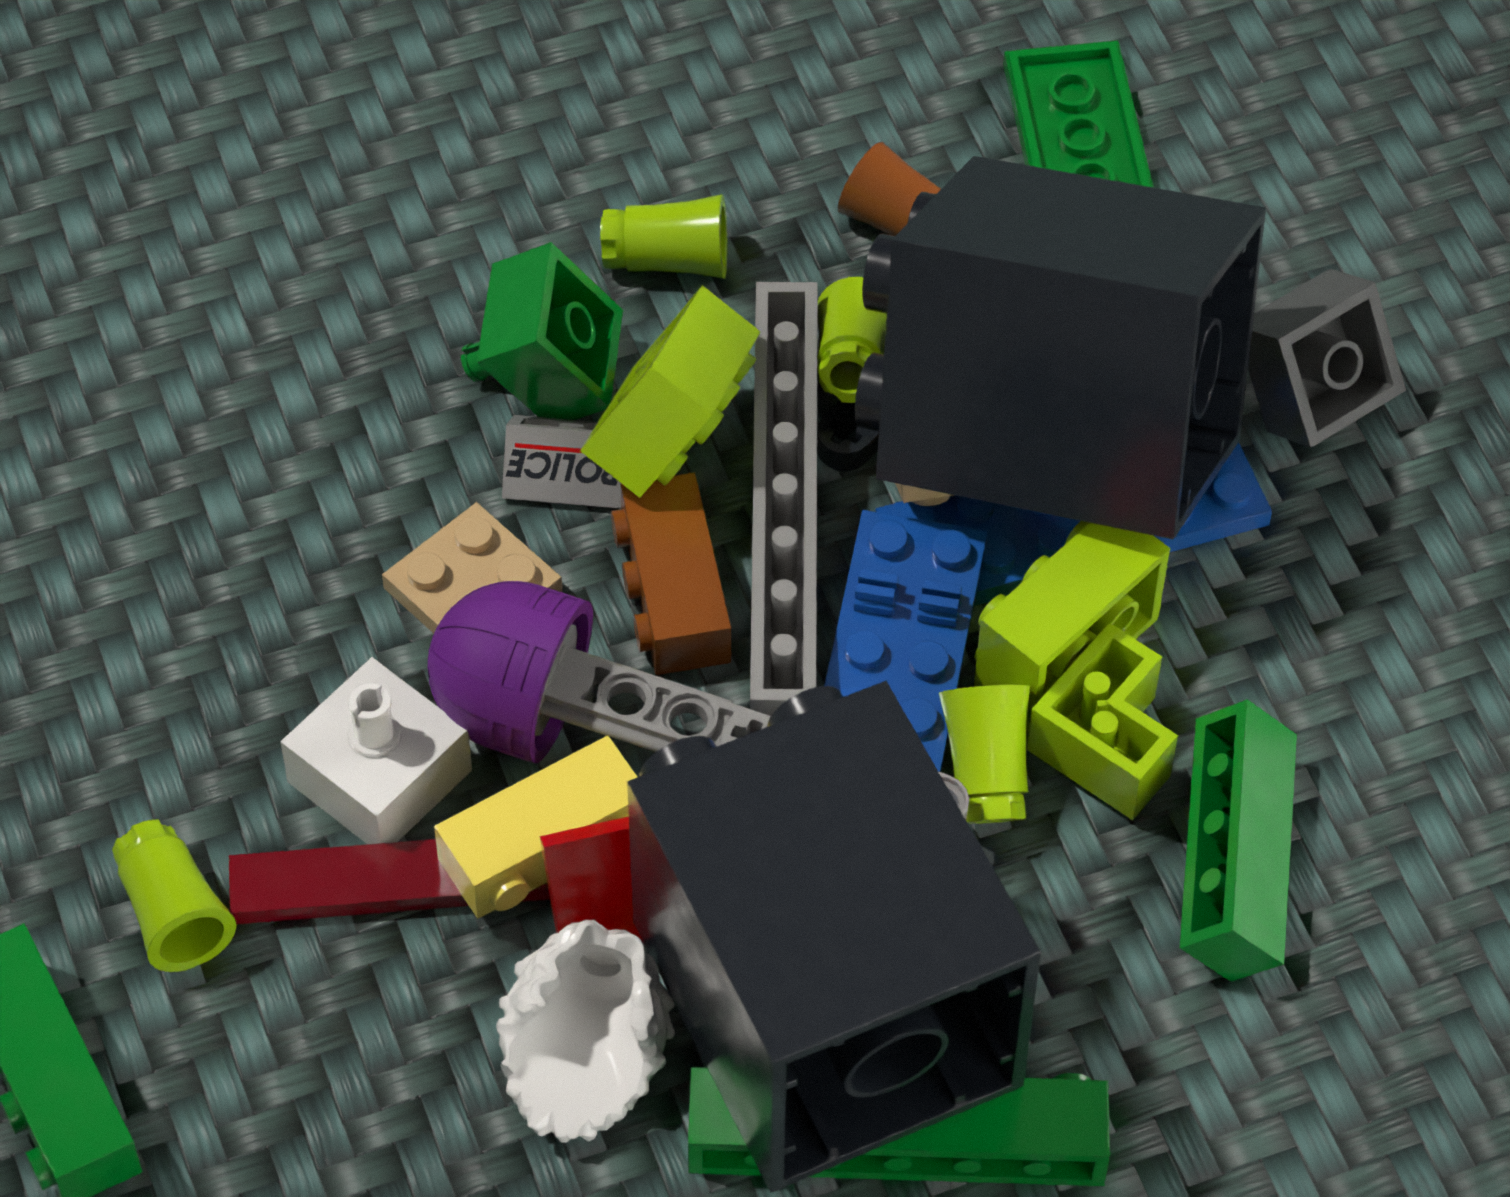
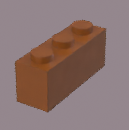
M695 472L675 475L665 486L656 479L640 498L623 484H620L621 509L611 511V521L616 547H628L631 561L622 562L628 600L639 598L642 610L641 614L633 615L639 652H651L656 675L731 663V625Z

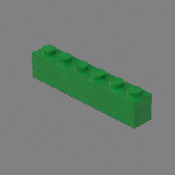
M691 1067L688 1174L762 1176L708 1068ZM1078 1073L1059 1074L1052 1079L1024 1078V1086L810 1177L1104 1186L1110 1159L1108 1080H1091L1089 1077Z

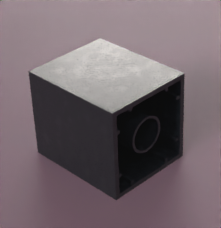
M973 156L937 194L921 192L913 203L907 225L896 236L880 234L876 237L869 251L863 276L862 298L865 309L887 314L884 354L872 353L867 358L860 374L855 397V420L859 428L879 431L876 479L1174 540L1240 441L1266 207Z
M887 680L843 697L839 689L831 686H820L805 690L780 705L771 715L767 727L716 746L711 738L705 736H691L679 739L654 753L642 766L639 777L627 781L633 922L649 954L655 958L659 974L770 1193L1024 1086L1041 951Z

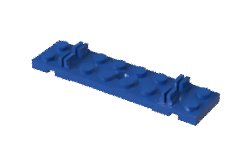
M862 510L824 686L839 689L843 697L887 680L938 772H942L948 741V729L938 693L958 689L976 591L985 555L988 531Z

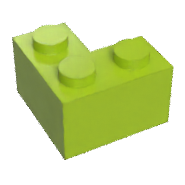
M1108 623L1032 708L1027 750L1133 820L1170 778L1178 735L1143 713L1155 699L1162 656L1113 624Z

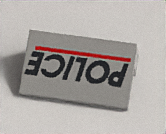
M513 415L506 424L502 498L621 508V483L580 451L598 422Z

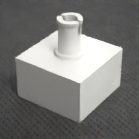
M373 657L363 664L280 741L287 782L366 844L398 842L472 771L469 734L467 730L456 724L442 709Z

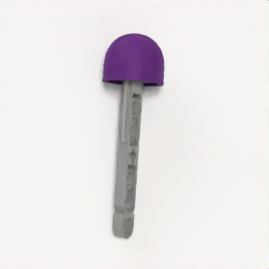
M497 582L480 587L465 595L443 616L434 632L429 648L428 677L431 692L437 706L456 724L467 730L471 741L534 764L543 760L550 751L564 722L657 752L674 741L691 736L711 738L716 746L767 727L771 717L733 704L731 700L589 654L588 650L593 626V608L591 603L529 582ZM597 684L599 685L597 691V702L592 703L594 696V686ZM632 693L640 697L645 705L635 714L622 715L614 712L608 706V702L617 694ZM690 713L701 717L706 723V727L696 735L686 736L675 732L669 723L679 714ZM939 772L966 819L969 805L967 789L959 780Z

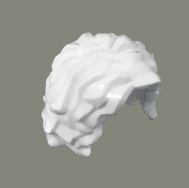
M588 919L578 923H570L559 933L551 935L540 949L515 964L514 974L518 979L508 995L499 999V1006L504 1010V1018L498 1020L496 1029L500 1035L499 1046L504 1056L501 1068L505 1077L508 1078L506 1094L518 1106L522 1117L525 1120L527 1119L528 1128L534 1130L538 1136H544L552 1132L560 1143L568 1142L570 1139H576L579 1136L590 1142L596 1137L597 1131L609 1129L615 1122L622 1120L628 1110H633L639 1097L647 1095L649 1081L666 1064V1058L663 1056L666 1040H671L675 1034L669 1011L675 1006V1003L659 981V968L655 958L647 952V947L639 937L626 930H607L595 920L590 921Z

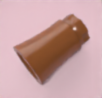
M878 142L865 153L850 174L839 198L838 212L868 224L888 235L896 236L907 225L916 197L921 192L937 194L942 188L909 166L884 142Z

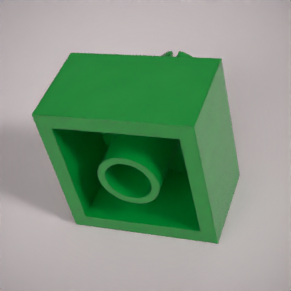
M552 242L492 263L480 341L466 344L462 348V351L465 353L461 355L462 367L466 375L474 382H481L493 376L538 417L577 420L606 410L612 399L623 309Z

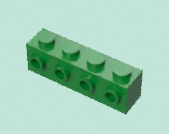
M1248 699L1196 718L1179 947L1230 982L1284 965L1297 734Z
M25 923L1 933L0 1075L8 1090L7 1093L0 1095L1 1107L14 1134L27 1129L35 1145V1148L25 1152V1155L42 1191L54 1186L59 1197H92L143 1173L134 1141Z

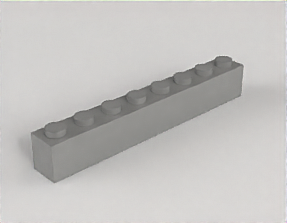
M756 282L755 327L761 332L755 341L750 709L769 716L791 697L816 687L817 282Z

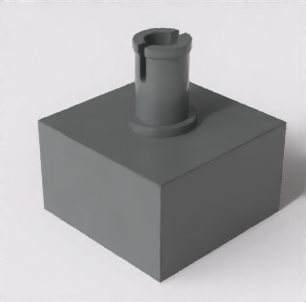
M1328 269L1254 313L1248 372L1267 432L1312 448L1406 391L1375 282L1334 269Z

